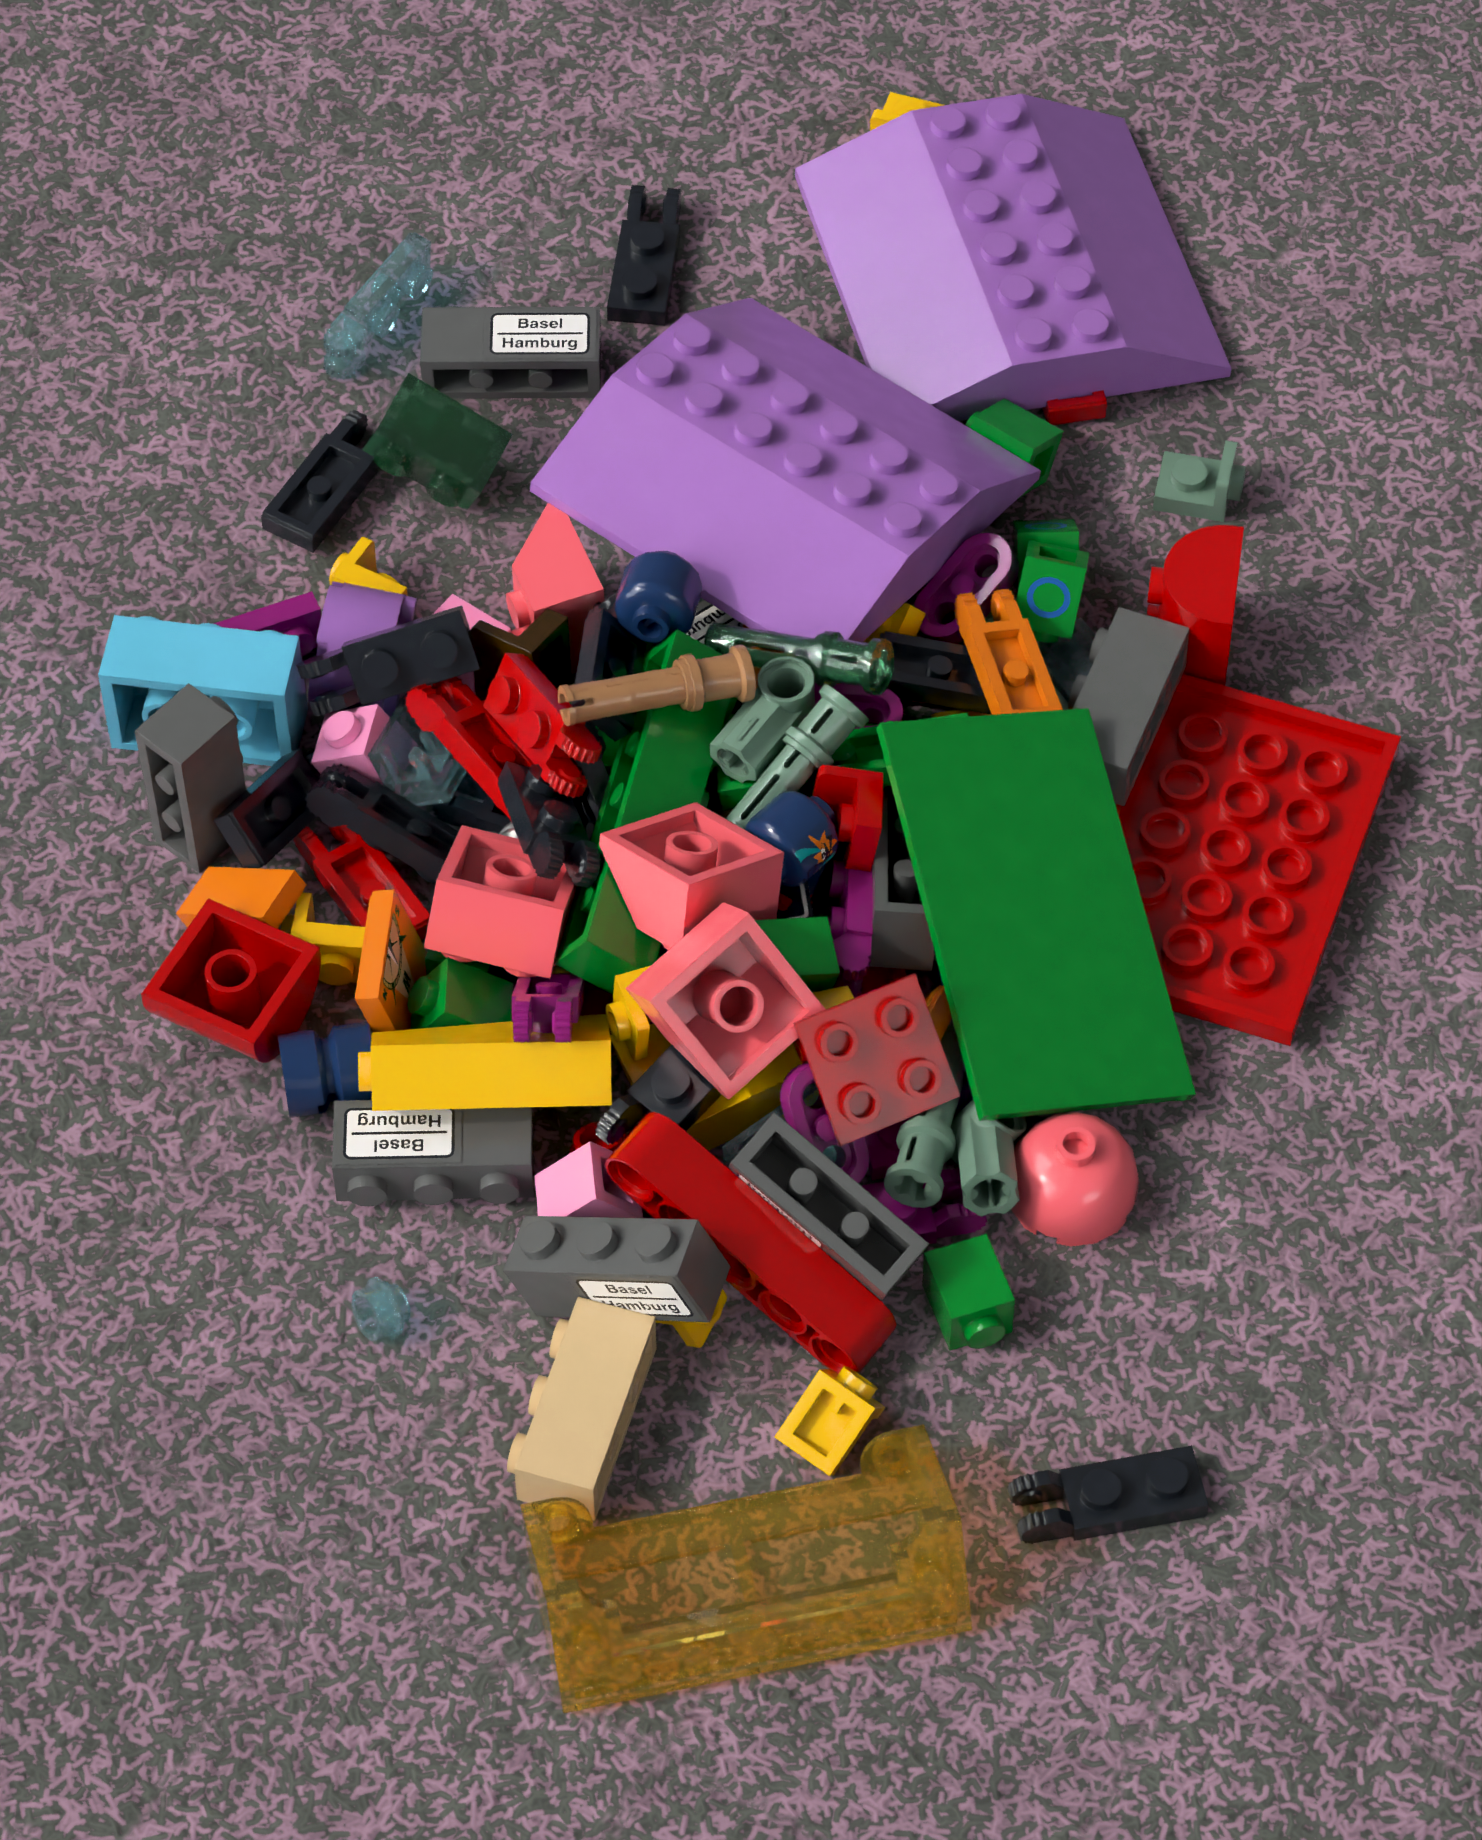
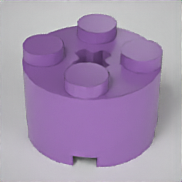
M332 581V585L329 586L319 624L316 643H318L316 656L340 649L346 641L413 621L417 598L409 597L405 594ZM343 666L319 678L310 679L308 701H312L321 693L330 690L336 691L354 685L348 666ZM400 694L363 706L379 704L388 716L395 717ZM358 702V703H356V704H354V705H352V706H350V707H347V708H345V709H351V708H357V707H363V706H361V703Z

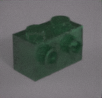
M408 373L394 392L363 451L373 456L374 462L387 473L398 477L406 475L426 487L428 495L440 504L448 507L459 506L462 509L468 510L481 494L513 434Z

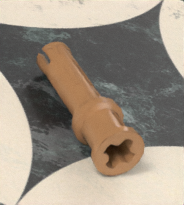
M742 644L732 646L727 654L695 659L694 655L685 654L675 659L671 668L656 669L573 685H560L558 687V703L585 700V704L582 706L560 709V714L566 726H573L575 723L648 709L663 708L679 704L684 710L694 712L700 711L704 703L737 697L742 703L749 702L754 699L756 693L755 671L750 654Z

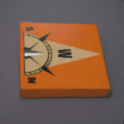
M394 889L373 891L372 896H370L355 1000L373 1032L411 1029L412 1013L408 1010V997L414 983L420 977L426 976L425 957L427 951Z

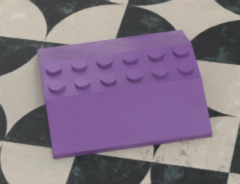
M1025 94L911 110L795 168V179L865 365L957 421L968 420L976 411H983L1004 398L1025 410L1046 407L1048 400L1092 395V392L1104 390L1105 396L1109 397L1230 377L1232 368L1125 119L1122 117Z
M747 298L685 313L613 373L531 481L530 492L635 557L645 552L669 551L683 557L699 573L702 583L700 598L795 657L803 660L819 672L827 675L934 577L966 539L980 534L1039 480L1041 470L752 298Z

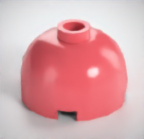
M1070 1112L1055 1114L1033 1125L1017 1142L1014 1148L1020 1201L1011 1210L1025 1229L1035 1235L1038 1230L1045 1236L1057 1238V1244L1079 1246L1098 1243L1117 1233L1125 1224L1127 1215L1135 1205L1139 1177L1133 1149L1119 1130L1097 1116Z

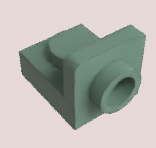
M1225 441L1221 460L1164 451L1154 495L1153 510L1224 522L1228 501L1240 502L1244 485L1246 466L1235 464L1238 442Z

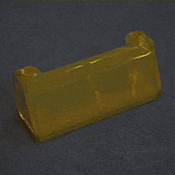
M924 1424L884 1432L873 1438L861 1454V1474L596 1527L593 1525L592 1516L588 1508L573 1498L556 1497L520 1504L528 1559L563 1714L971 1631L972 1621L961 1516Z

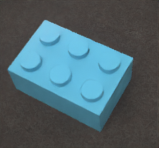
M114 615L98 673L111 748L138 751L135 730L189 683L209 698L211 696L221 698L233 710L238 720L236 726L243 763L272 766L282 756L299 749L308 712L305 681L301 679L296 666L302 662L299 636L286 635L273 630L259 632L224 628L211 623L197 625L162 621L150 616L135 618Z

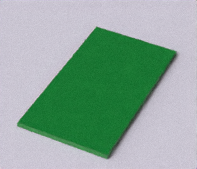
M1089 708L881 722L876 730L979 1121H995L996 1119L1168 1101H1185L1194 1097L1196 1092Z

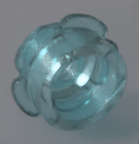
M373 1277L367 1281L366 1287L356 1290L352 1295V1310L356 1323L367 1339L376 1341L388 1336L393 1341L403 1333L404 1324L410 1319V1306L400 1286L397 1284L390 1285L379 1277Z

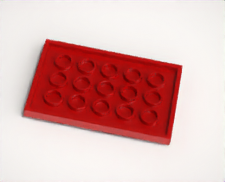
M1186 674L1182 675L1125 806L1115 804L1174 1012L1291 1046L1398 754L1401 736Z

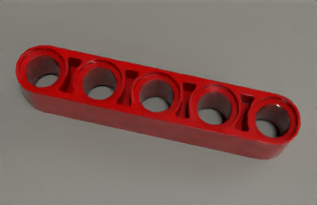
M656 1112L646 1114L606 1160L605 1167L611 1179L655 1219L698 1220L731 1266L726 1281L827 1368L839 1374L843 1366H847L860 1373L896 1329L895 1317L881 1300L669 1117Z

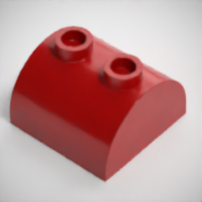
M1214 525L1188 533L1171 548L1166 557L1164 567H1151L1147 603L1150 604H1148L1146 615L1190 628L1187 664L1183 674L1225 686L1244 527Z
M208 898L141 993L142 1002L145 1009L150 1013L259 1062L267 1063L280 1054L278 1034L297 1032L309 1010L320 975V947Z

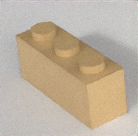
M578 1297L570 1319H559L550 1345L549 1355L555 1359L548 1377L542 1375L537 1377L531 1392L528 1413L533 1415L527 1435L519 1432L516 1434L508 1456L507 1472L515 1474L517 1500L595 1521L656 1351V1324L654 1316Z

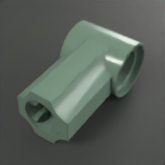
M792 656L778 657L762 666L758 674V687L754 699L745 702L710 743V757L720 765L724 774L742 784L746 780L756 781L786 745L783 742L786 736L784 732L789 726L798 727L815 706L814 673L811 667L803 660Z
M972 1099L952 1120L950 1128L953 1131L956 1146L951 1159L959 1165L963 1205L981 1217L989 1213L1006 1214L1020 1201L1013 1142L1026 1130L1027 1122L1025 1116L996 1119L995 1121H979L974 1100Z

